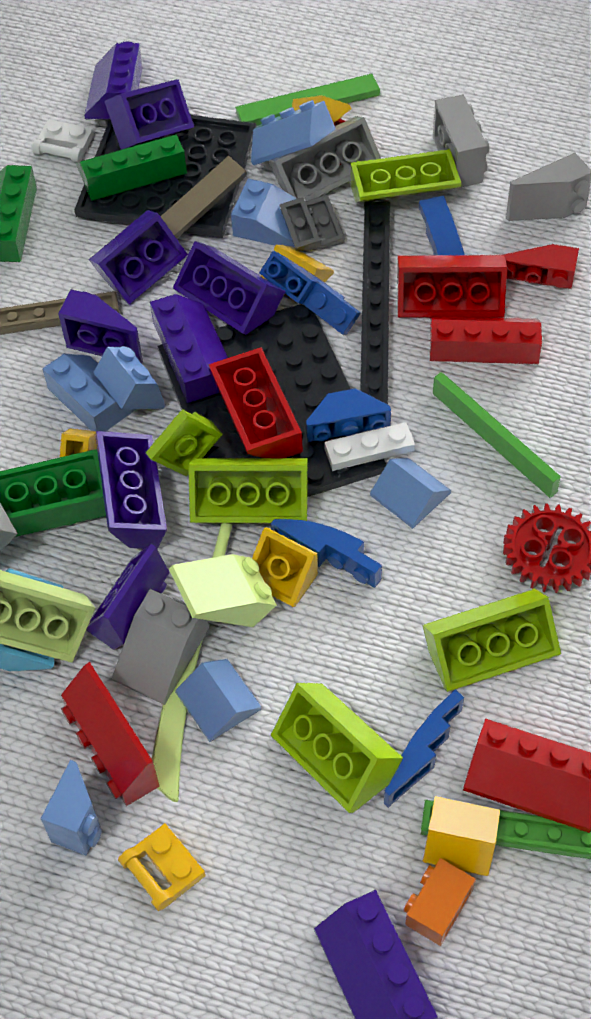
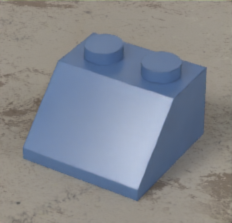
M124 346L107 347L93 373L121 409H163L165 402L159 387L148 369L137 359L134 351Z
M70 760L40 819L52 843L87 856L90 848L97 845L102 829L100 828L78 765L75 761Z

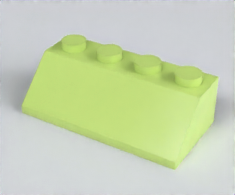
M0 570V644L73 662L94 613L95 606L85 594Z

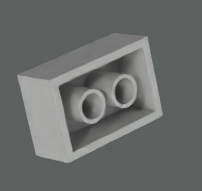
M464 94L435 100L432 137L438 151L451 150L461 180V187L483 183L484 172H487L486 154L489 153L490 148L487 138L482 136L480 122L474 118L472 104H468Z

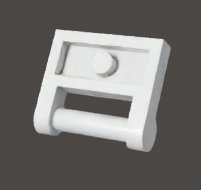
M48 119L38 139L33 141L32 152L39 155L46 153L71 158L73 162H80L94 137L93 128Z

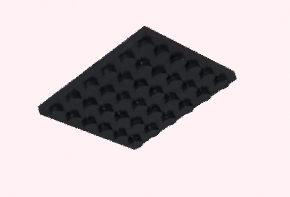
M191 115L194 124L193 128L169 135L177 134L184 149L186 174L92 201L84 185L74 209L75 217L130 225L147 210L162 216L228 156L245 169L252 147L253 129L256 128V123ZM111 119L108 121L95 157L121 150ZM240 182L184 233L223 238Z

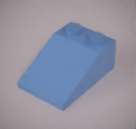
M247 179L231 213L233 236L270 245L277 244L294 247L279 204L297 198L271 183Z

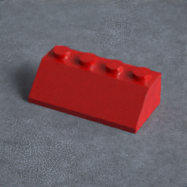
M398 256V318L430 316L504 317L507 281L505 256Z
M430 316V361L539 364L542 347V327L538 319Z
M261 347L208 364L247 454L262 458H287L303 452L302 432Z
M91 663L85 664L61 694L65 705L61 708V711L69 725L75 722L79 731L76 732V736L83 748H91L94 753L91 760L99 774L103 772L107 774L110 781L106 782L115 800L121 797L124 804L128 806L160 787L154 763Z
M485 718L463 791L590 833L591 752Z

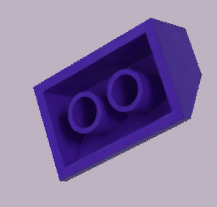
M147 210L88 260L108 285L127 304H131L188 254L161 216L156 212Z
M153 544L148 545L131 558L92 616L86 631L113 650L125 643L134 615L149 590L152 589L162 594L167 586V583L164 581L170 572Z

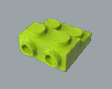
M182 409L146 451V454L151 460L187 477L191 459L203 458L223 434L211 420L196 412L191 414Z

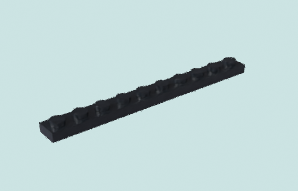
M364 201L360 391L388 405L390 202Z

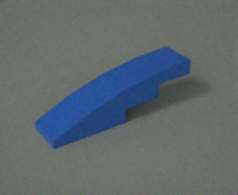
M444 195L420 200L419 210L426 225V235L432 247L433 255H465Z
M456 689L431 712L415 732L402 753L403 759L390 784L384 791V804L388 808L435 767L436 754L434 751L449 739L450 725L448 723L463 708L464 697Z

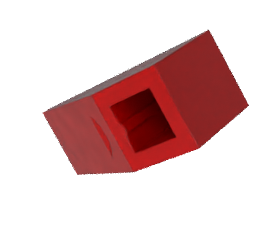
M551 244L503 254L507 264V279L572 289L579 248Z

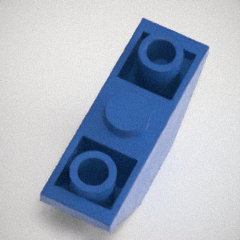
M356 388L328 393L306 421L307 441H324L328 438L344 435L350 436L360 432L391 426V408L389 405Z

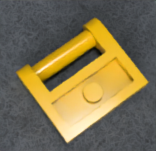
M166 823L134 847L125 850L118 858L123 868H128L151 896V903L157 911L166 908L206 876L202 867ZM147 855L171 885L168 889L162 890L139 861L142 857Z

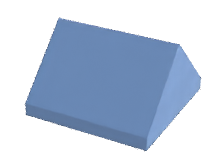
M409 458L390 459L370 492L372 498L412 529L451 494V490Z
M228 659L201 663L175 690V693L209 742L262 710L261 705Z

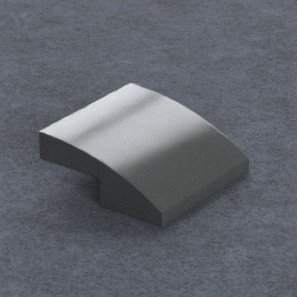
M328 195L308 201L301 197L279 204L296 251L315 250L344 243L345 237Z

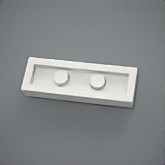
M407 422L324 442L332 471L415 451V443Z

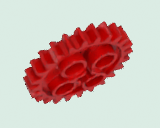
M545 503L544 510L542 511L534 505L532 514L524 509L522 510L521 518L514 516L513 524H508L503 540V544H505L503 554L507 555L505 563L506 565H513L512 575L521 572V583L530 579V588L532 589L537 584H542L543 592H546L548 586H552L554 592L558 593L559 587L563 585L567 591H570L572 582L580 587L583 578L589 580L591 576V531H589L591 522L582 523L583 514L581 513L573 517L571 515L572 508H568L566 512H561L560 504H557L555 510H551L548 503ZM539 529H544L548 532H542ZM563 529L558 536L557 544L551 550L546 565L541 567L540 565L545 559L546 550L550 549L557 530ZM567 541H573L575 544L568 543ZM527 552H535L536 555H531ZM554 563H560L564 567L557 566Z

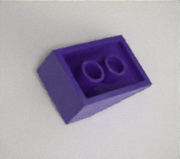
M179 79L121 93L104 101L121 150L194 127Z
M70 289L58 313L66 348L103 356L107 347H129L134 351L135 356L142 364L143 358L137 327L98 296L89 292Z

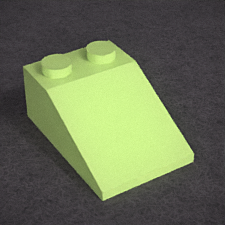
M231 554L175 564L169 568L192 618L254 627L277 606L271 595V588L264 582L259 572L258 564L250 557Z

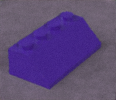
M130 41L116 43L95 65L84 114L85 119H110L104 101L121 93L139 89L142 73L140 43H132Z
M197 241L194 242L173 286L174 290L188 299L203 303L207 311L246 335L274 316L286 292L216 248Z
M177 294L151 301L150 308L153 324L187 403L220 393L208 364L228 357L204 304Z
M96 431L95 437L108 531L128 548L145 549L148 545L153 544L158 549L167 531L157 462L151 460L146 454V451L153 444L152 435Z
M376 890L343 904L314 928L355 1019H438Z

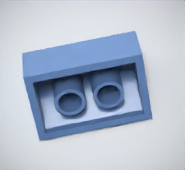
M311 100L300 105L299 110L295 111L291 107L280 112L279 117L275 118V115L271 114L261 119L262 124L253 129L252 165L254 166L311 147L334 131L336 128L325 101L314 104V101Z
M63 354L42 368L47 388L91 431L106 432L137 410L121 409L93 373L98 363L89 355Z

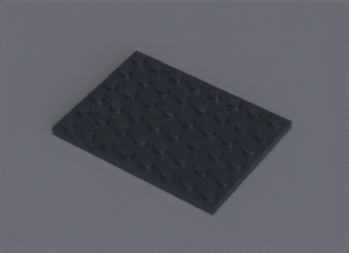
M303 304L278 310L274 316L247 335L230 325L215 329L228 358L260 347L262 348L302 432L303 452L287 458H308V497L371 478L383 472L386 467L384 458L332 471L324 442L346 437L345 435L328 438L324 441H307L306 421L326 395L351 389L314 312ZM162 344L158 345V353L180 409L191 414L196 412L211 420L223 434L203 458H262L247 454L220 393L187 403Z

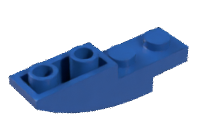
M272 251L259 272L268 281L285 290V294L295 302L305 305L342 335L348 334L361 314L360 311L344 300V296L276 251Z
M274 519L271 522V530L316 552L318 567L327 559L333 567L344 569L362 584L367 583L375 588L381 581L382 564L364 554V541L346 532L320 523L294 519Z

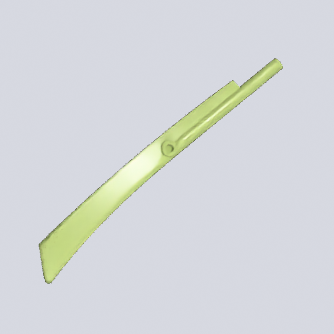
M221 523L212 558L225 556L233 526L231 523ZM202 641L168 701L162 706L152 760L160 785L157 789L173 802H178L181 751L187 709L175 693V690L196 669Z

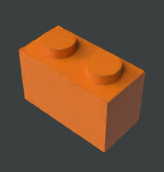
M441 858L435 868L429 865L420 881L424 885L418 896L413 893L404 907L403 911L407 913L405 925L441 946L474 890L476 879Z

